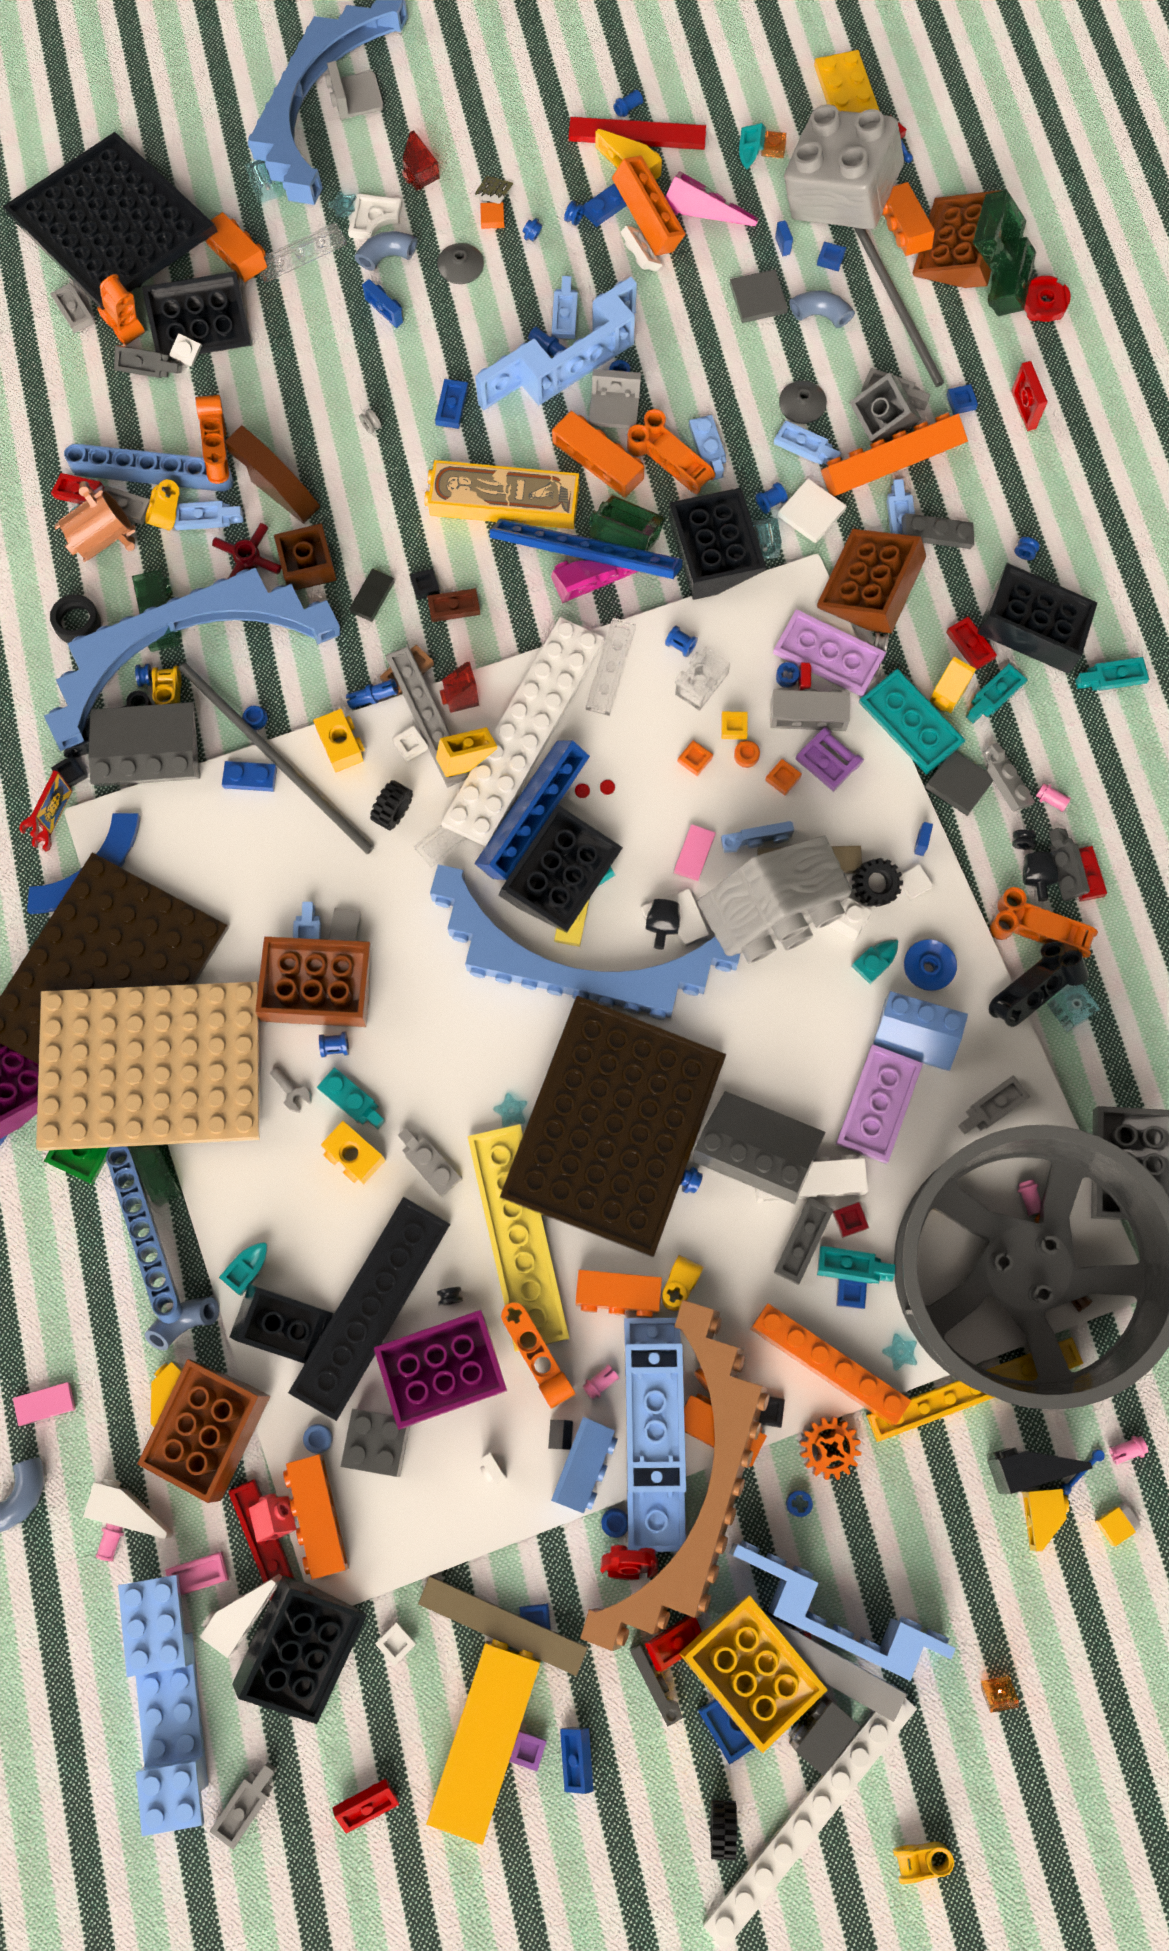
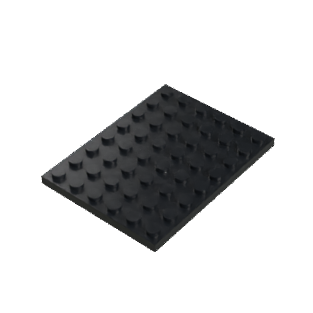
M113 132L3 206L6 214L102 310L105 308L102 303L100 285L107 277L117 274L120 278V283L128 292H131L218 232L215 224L116 132Z

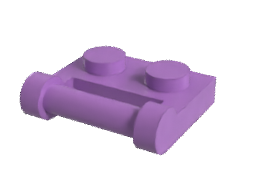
M824 727L796 755L795 759L834 792L863 763L864 759L859 754H853L831 735L832 731ZM825 742L837 754H839L843 759H845L848 762V764L844 765L826 748H824L821 745V743Z

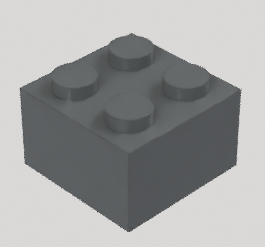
M890 372L849 402L872 443L884 439L885 443L892 441V435L908 430L921 420L901 381Z
M352 1409L340 1467L400 1477L410 1426L398 1430L394 1416Z
M825 1695L808 1709L807 1712L810 1715L805 1722L799 1721L789 1734L792 1738L789 1742L792 1748L823 1776L861 1727Z

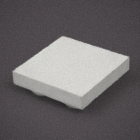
M808 478L778 511L777 516L816 544L844 513L847 506Z

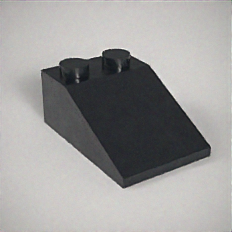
M249 1284L229 1338L305 1364L334 1313Z
M1016 1447L993 1452L995 1458L987 1460L998 1494H1013L1093 1468L1090 1462L1030 1451L1017 1452Z

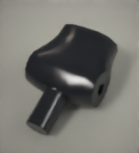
M1050 852L1029 853L1024 857L1023 883L1028 886H1036L1038 901L1049 900L1047 886L1058 882L1057 866Z
M667 899L653 900L647 914L645 929L656 933L655 949L663 950L666 935H675L679 932L681 917L679 912L680 904L678 902Z

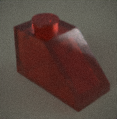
M411 131L402 158L404 167L402 175L408 184L411 183L415 190L418 191L440 179L437 160L415 131Z
M466 662L442 680L443 690H439L443 705L448 704L450 713L479 706L477 687L471 664Z

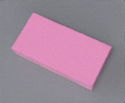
M691 824L674 873L699 881L716 832Z
M70 1382L13 1398L18 1426L76 1410Z
M223 1552L165 1569L166 1576L179 1574L181 1595L229 1580Z

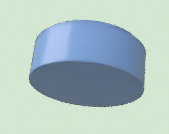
M321 1424L310 1426L303 1436L306 1449L312 1453L327 1451L333 1441L330 1429Z

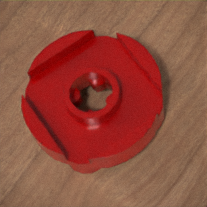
M1039 276L1031 280V283L1025 287L1021 300L1023 309L1027 313V318L1031 321L1042 322L1062 319L1071 300L1069 288L1065 284L1062 286L1057 282L1058 279L1053 276ZM1047 296V299H1051V301H1043L1042 297Z
M624 1545L611 1546L610 1553H606L601 1557L600 1571L603 1574L607 1570L608 1577L619 1580H639V1574L647 1573V1578L653 1577L658 1573L656 1550L641 1548L637 1551L628 1550V1547Z

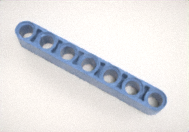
M84 444L69 445L64 451V457L71 471L78 476L157 485L161 481L169 479L174 481L178 487L221 492L229 490L234 483L230 468L227 481L220 484L210 482L207 478L206 464L203 457Z
M127 1146L110 1147L106 1153V1161L152 1309L163 1323H174L181 1317L182 1306L136 1161ZM126 1156V1160L123 1163L115 1164L119 1157ZM134 1180L132 1186L122 1188L126 1181ZM135 1204H142L139 1211L130 1212ZM144 1228L150 1229L146 1236L138 1237L140 1230ZM150 1253H158L154 1261L145 1262L146 1257ZM166 1278L162 1286L153 1287L156 1279ZM166 1303L174 1304L171 1311L167 1313L161 1312L163 1305Z

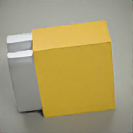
M1124 1502L1095 1520L1111 1546L1119 1545L1141 1527L1137 1517Z

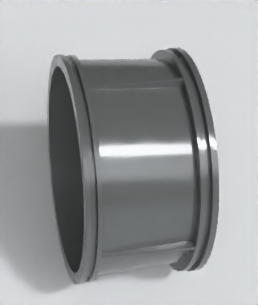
M1025 1125L1008 1128L986 1135L960 1149L935 1170L912 1197L904 1212L895 1242L893 1264L896 1265L894 1281L897 1297L906 1322L919 1344L943 1370L960 1382L1007 1403L1037 1409L1083 1407L1110 1398L1135 1384L1154 1367L1168 1349L1169 1197L1151 1173L1134 1157L1118 1146L1085 1131L1064 1126ZM1038 1158L1052 1162L1041 1202L1039 1223L991 1212L958 1187V1179L980 1166L1003 1159ZM1088 1177L1101 1186L1124 1213L1136 1239L1140 1256L1139 1263L1133 1265H1102L1076 1268L1069 1217L1083 1178ZM935 1209L967 1231L989 1241V1244L964 1283L932 1305L927 1306L924 1304L920 1291L917 1253L919 1237L929 1212ZM1089 1294L1134 1296L1137 1299L1136 1308L1119 1340L1097 1361L1080 1371L1071 1372L1054 1331L1045 1318V1313L1052 1308ZM992 1295L1025 1334L1038 1374L1037 1378L1033 1381L1017 1380L988 1372L957 1353L945 1341L944 1336L949 1330L976 1310L987 1296Z

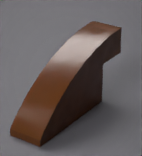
M241 425L225 441L228 452L246 466L251 482L303 524L320 509L318 502L298 478L267 446L244 426Z

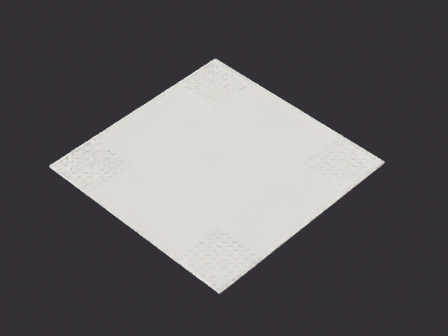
M818 554L766 570L718 595L693 600L692 596L590 630L605 637L604 644L509 809L510 811L557 741L573 740L590 756L558 805L623 848L611 865L615 876L599 885L590 897L580 947L554 942L556 927L521 911L498 896L506 880L492 879L474 864L485 846L442 826V820L465 780L447 788L429 748L406 762L392 739L412 726L416 728L422 738L423 736L403 694L344 714L345 717L350 715L355 727L352 734L354 738H360L365 751L361 752L363 762L335 773L315 724L266 740L281 757L374 847L369 854H366L278 767L274 792L224 789L222 778L225 761L274 764L255 744L199 763L200 779L140 783L69 807L64 812L81 868L91 853L96 854L103 845L111 825L112 813H138L140 815V822L136 840L121 868L228 925L229 929L195 984L258 982L259 985L264 936L293 938V924L296 921V916H302V902H313V905H315V916H320V922L322 923L321 939L329 940L335 908L361 912L357 941L371 943L367 1026L261 1022L259 1020L260 1140L168 1144L241 1381L271 1396L256 1429L277 1496H289V1500L293 1499L291 1487L287 1488L284 1481L283 1471L287 1470L286 1463L318 1454L324 1456L349 1569L311 1580V1575H306L303 1567L302 1558L306 1557L304 1545H299L295 1530L289 1533L304 1583L310 1584L351 1606L627 1500L624 1318L644 1317H637L634 1311H625V1315L608 1314L609 1309L598 1308L597 1313L581 1311V1306H576L575 1304L579 1270L662 1277L659 1313H653V1318H677L679 1311H670L662 1303L663 1289L669 1279L671 1269L678 1255L703 1266L704 1268L697 1284L692 1289L687 1301L720 1312L719 1318L722 1319L721 1327L718 1334H714L713 1340L744 1349V1367L740 1373L737 1372L736 1377L767 1387L766 1394H769V1397L785 1399L782 1427L761 1425L763 1428L761 1433L767 1435L762 1445L764 1447L812 1428L810 1425L812 1421L820 1425V1417H824L828 1422L832 1416L839 1418L864 1408L750 1330L767 1303L900 1393L950 1375L927 1354L910 1330L900 1307L894 1279L892 1282L867 1283L865 1309L836 1306L838 1278L817 1275L820 1246L875 1254V1257L880 1258L882 1263L893 1264L898 1229L912 1197L925 1180L960 1149L991 1133L1025 1125H1054L1079 1130L1029 1017L1019 1025L1010 1027L1005 1023V1020L992 1017L989 1014L988 1008L992 999L1013 982L913 760L859 704L861 696L812 672L810 689H816L820 692L841 690L844 693H850V721L847 730L832 731L831 735L853 754H859L864 759L863 763L833 792L795 759L796 755L821 730L770 728L773 690L784 688L776 681L777 669L782 663L789 662L774 655L773 651L795 610L797 609L857 638L850 622L817 608V603L830 578ZM676 625L680 627V631L690 637L695 636L698 638L694 650L688 657H684L683 652L676 648L665 645L669 632ZM542 647L428 685L450 734L455 735L487 727L492 735ZM784 671L783 678L788 677V679H791L792 672L788 674L787 671ZM875 676L865 694L878 684ZM798 681L790 689L798 691ZM722 711L748 712L747 740L721 739ZM339 737L335 742L341 743L346 740V737ZM693 740L713 754L712 760L698 776L677 762L678 757ZM742 741H752L760 749L759 760L752 767H742L734 759L735 748ZM825 742L821 743V745L824 748H826L844 765L848 764V762L845 759H843L839 754H837ZM781 759L802 773L799 781L786 795H783L765 781L766 776ZM391 780H395L411 789L413 797L408 805V810L404 813L405 816L400 819V823L396 824L394 829L389 831L370 819V813L374 809L372 806L376 803L377 796L381 794L380 791L385 789V785L390 783ZM605 780H610L615 784V790L610 795H605L600 791V784ZM577 785H588L590 794L586 798L577 797L575 794ZM793 822L794 832L788 841L774 843L771 840L763 842L762 846L748 848V845H743L737 852L724 853L722 835L776 823ZM922 823H932L933 828L928 849L924 856L916 855L914 849L918 831ZM691 824L716 832L699 881L674 873ZM825 835L830 846H861L862 864L872 859L883 858L884 861L888 859L892 861L891 865L896 864L898 866L896 869L897 873L901 872L902 874L920 864L934 885L933 888L911 901L902 889L901 893L896 895L897 899L879 907L867 906L868 903H861V898H856L854 895L857 892L856 889H852V885L855 884L852 876L856 875V873H844L852 889V893L848 897L872 911L855 942L829 926L817 929L812 922L809 924V927L814 937L793 949L785 950L782 943L776 940L774 944L777 950L754 963L748 964L743 952L740 953L736 971L724 972L717 970L716 966L710 965L704 994L699 993L697 996L685 994L682 989H678L671 1018L666 1017L664 1020L651 1017L650 1013L642 1011L634 1014L625 1011L624 1007L616 1005L610 1008L725 1053L726 1057L685 1169L697 1168L698 1172L703 1174L701 1184L695 1193L682 1192V1185L679 1186L654 1257L647 1256L541 1215L569 1335L568 1340L547 1344V1347L576 1393L551 1409L520 1351L515 1352L512 1337L501 1318L505 1305L467 1136L518 1124L521 1125L522 1134H524L575 999L572 998L573 995L562 993V996L552 995L547 992V989L538 987L536 990L526 989L521 986V983L512 981L510 984L500 983L495 980V977L485 975V978H478L470 975V972L466 970L465 962L471 941L468 940L467 943L453 940L452 936H449L447 928L453 906L443 908L436 905L431 899L430 891L438 864L464 871V882L473 899L494 925L513 941L550 961L572 968L600 972L641 970L662 965L694 951L715 937V933L711 930L697 901L747 861L757 856L758 848L788 847ZM873 873L869 877V887L874 892L880 893L885 889L886 880L883 875ZM690 889L709 937L684 946L675 935H666L664 949H655L656 933L645 929L646 920L641 911V906L652 903L654 899H662ZM926 939L937 940L946 944L954 953L957 961V971L954 979L949 985L936 991H927L916 987L910 982L904 971V958L909 948L915 943ZM887 940H898L897 954L893 962L871 985L851 967L871 946L873 947ZM930 964L924 965L926 971H933V967ZM892 991L967 1013L968 1017L962 1040L950 1071L926 1064L922 1065L889 1162L885 1164L838 1146L836 1142L870 1047L874 1042L885 999L889 992ZM346 1031L349 1055L344 1056L343 1053L327 1055L322 1058L319 1050V1035H341L342 1032ZM276 1067L281 1069L294 1087L301 1088L305 1086L310 1092L311 1104H308L301 1096L297 1097L294 1101L301 1111L300 1113L293 1112L285 1106L284 1101L287 1098V1094L270 1074ZM334 1067L371 1097L379 1106L375 1112L385 1121L379 1129L368 1121L363 1125L360 1122L357 1123L317 1089V1086ZM1014 1075L1030 1095V1098L987 1129L985 1128L980 1131L976 1126L964 1135L958 1125L969 1118L966 1111L970 1109V1106ZM725 1091L825 1131V1136L815 1158L830 1157V1161L841 1160V1156L857 1155V1159L865 1158L868 1192L865 1195L817 1198L813 1200L834 1209V1211L859 1202L869 1229L842 1238L832 1213L799 1285L775 1274L774 1270L808 1199L797 1200L795 1204L788 1201L756 1203L754 1187L693 1162L696 1144ZM342 1121L375 1148L386 1160L364 1185L359 1180L353 1183L342 1173L345 1168L339 1162L334 1166L323 1156L325 1150L321 1144ZM405 1128L415 1138L420 1134L424 1139L426 1138L461 1177L462 1180L443 1197L439 1196L405 1157L406 1155L402 1150L406 1145L398 1136ZM349 1149L345 1153V1160L352 1161L356 1159L358 1150ZM1010 1158L994 1161L968 1172L958 1179L957 1185L991 1212L1034 1222L1039 1213L1028 1216L1021 1192L1018 1193L1017 1191L1019 1190L1018 1184L1034 1179L1035 1184L1039 1185L1037 1190L1042 1202L1052 1162L1038 1158ZM1088 1177L1083 1178L1069 1217L1076 1268L1102 1265H1133L1139 1263L1121 1220L1091 1218L1092 1179ZM405 1197L451 1225L382 1344L481 1310L493 1342L507 1392L411 1425L401 1476L394 1477L340 1467L352 1409L394 1416L376 1354L338 1420L335 1421L288 1394L304 1363L229 1338L246 1291L240 1296L218 1277L243 1250L255 1244L265 1242L267 1244L266 1258L258 1273L259 1276L251 1285L335 1313L400 1201ZM931 1210L925 1220L919 1237L917 1253L920 1291L924 1304L927 1306L932 1305L963 1284L989 1244V1241L967 1231L935 1210ZM451 1287H461L459 1296L463 1297L462 1302L439 1306L438 1302L441 1298L437 1296V1291ZM679 1292L668 1293L671 1302L674 1303L676 1299L681 1300ZM1089 1294L1087 1296L1093 1302L1081 1312H1078L1074 1305L1068 1302L1048 1310L1045 1313V1318L1054 1334L1136 1303L1137 1299L1134 1296ZM992 1295L987 1296L976 1310L949 1330L944 1336L945 1341L957 1353L974 1365L1028 1344L1023 1331ZM680 1329L683 1349L685 1406L690 1395L696 1397L697 1393L709 1399L711 1398L710 1393L703 1388L694 1374L701 1365L692 1346ZM541 1356L536 1359L534 1366L538 1372L545 1373L550 1370L551 1362L547 1357ZM607 1365H610L612 1371L616 1372L619 1379L600 1393V1398L596 1397L592 1400L582 1387L586 1384L585 1380H591ZM583 1417L615 1430L613 1437L618 1438L613 1454L606 1453L603 1464L608 1466L602 1482L596 1480L592 1490L597 1493L591 1510L586 1508L584 1514L551 1501L570 1450L548 1449L550 1420L573 1421L572 1444ZM312 1425H324L332 1432V1444L323 1453H312L304 1445V1433ZM685 1433L686 1476L712 1467L714 1448ZM489 1453L493 1454L506 1476V1479L498 1484H495L493 1480L488 1482L479 1468L484 1465L481 1458ZM295 1516V1526L296 1528H299L300 1526L298 1517Z

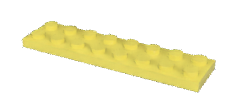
M518 1124L467 1136L504 1305L506 1306L509 1303L521 1304L526 1309L546 1345L568 1340V1330L541 1214L499 1198L523 1136L521 1125ZM513 1307L508 1310L510 1314L507 1316L508 1321L520 1322L521 1310H514ZM524 1332L521 1335L520 1342L523 1347L532 1348L535 1346L537 1338L532 1332ZM512 1339L515 1352H518L519 1349L516 1346L514 1340Z

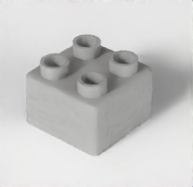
M830 104L817 107L812 112L784 173L792 219L860 229H875L904 164L897 119L892 116L883 115L875 109L857 113L838 111L837 107Z
M823 835L753 857L699 899L697 903L707 919L711 930L715 933V937L723 948L724 953L727 956H733L743 952L748 964L775 952L777 948L774 941L778 940L781 942L785 950L793 949L814 937L809 927L810 923L813 922L815 927L819 929L842 918L846 913L840 902L852 893V889L827 837Z

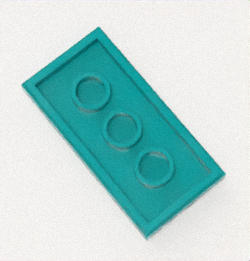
M898 668L859 699V704L926 775L966 741Z

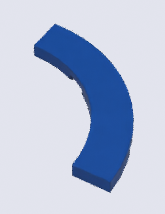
M112 813L109 832L96 855L122 867L126 856L135 843L140 815L138 813ZM81 869L61 881L48 885L29 887L27 912L29 914H41L55 911Z

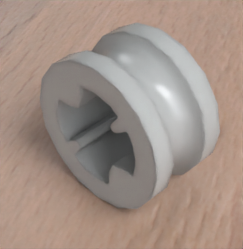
M367 409L365 415H359L360 422L368 433L373 434L375 428L380 429L382 427L378 417L371 409Z
M876 633L873 646L886 652L889 635L881 636L880 633Z

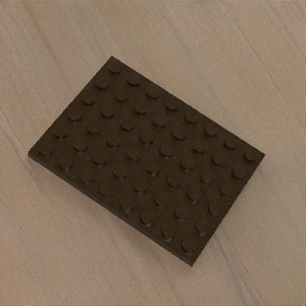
M92 852L0 996V1044L39 1065L41 991L195 984L229 929L228 925Z
M576 996L499 1198L639 1253L654 1257L726 1054L588 999Z

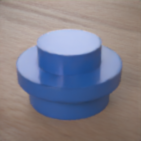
M535 218L533 221L529 219L524 226L522 232L525 233L524 239L526 241L531 240L534 242L543 227L539 223V219Z
M259 706L248 707L242 715V718L255 731L262 729L268 721L266 711Z
M691 1167L690 1170H685L680 1183L682 1185V1192L695 1193L698 1190L703 1174L698 1172L697 1168Z
M619 1508L609 1509L604 1513L601 1520L603 1531L613 1538L625 1535L628 1531V1515Z

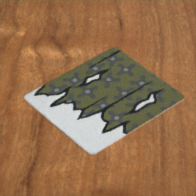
M486 176L473 197L500 204L513 183Z

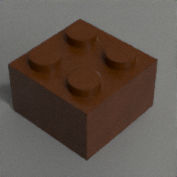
M322 523L274 534L286 585L292 584L294 590H300L337 581Z

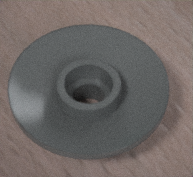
M452 244L440 253L437 261L438 271L450 283L467 284L476 280L482 273L484 268L483 256L476 247L470 244Z
M796 381L787 385L780 394V410L792 422L799 424L812 423L818 420L826 410V395L815 383Z

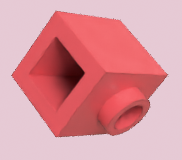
M275 1493L260 1497V1502L249 1508L257 1542L279 1539L296 1530L289 1496L276 1497Z

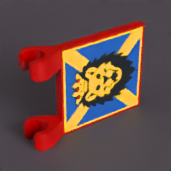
M53 770L31 816L21 822L19 826L20 832L25 834L28 827H33L30 832L31 837H33L32 845L37 848L39 842L45 841L42 847L45 852L51 848V834L72 793V789L60 773Z

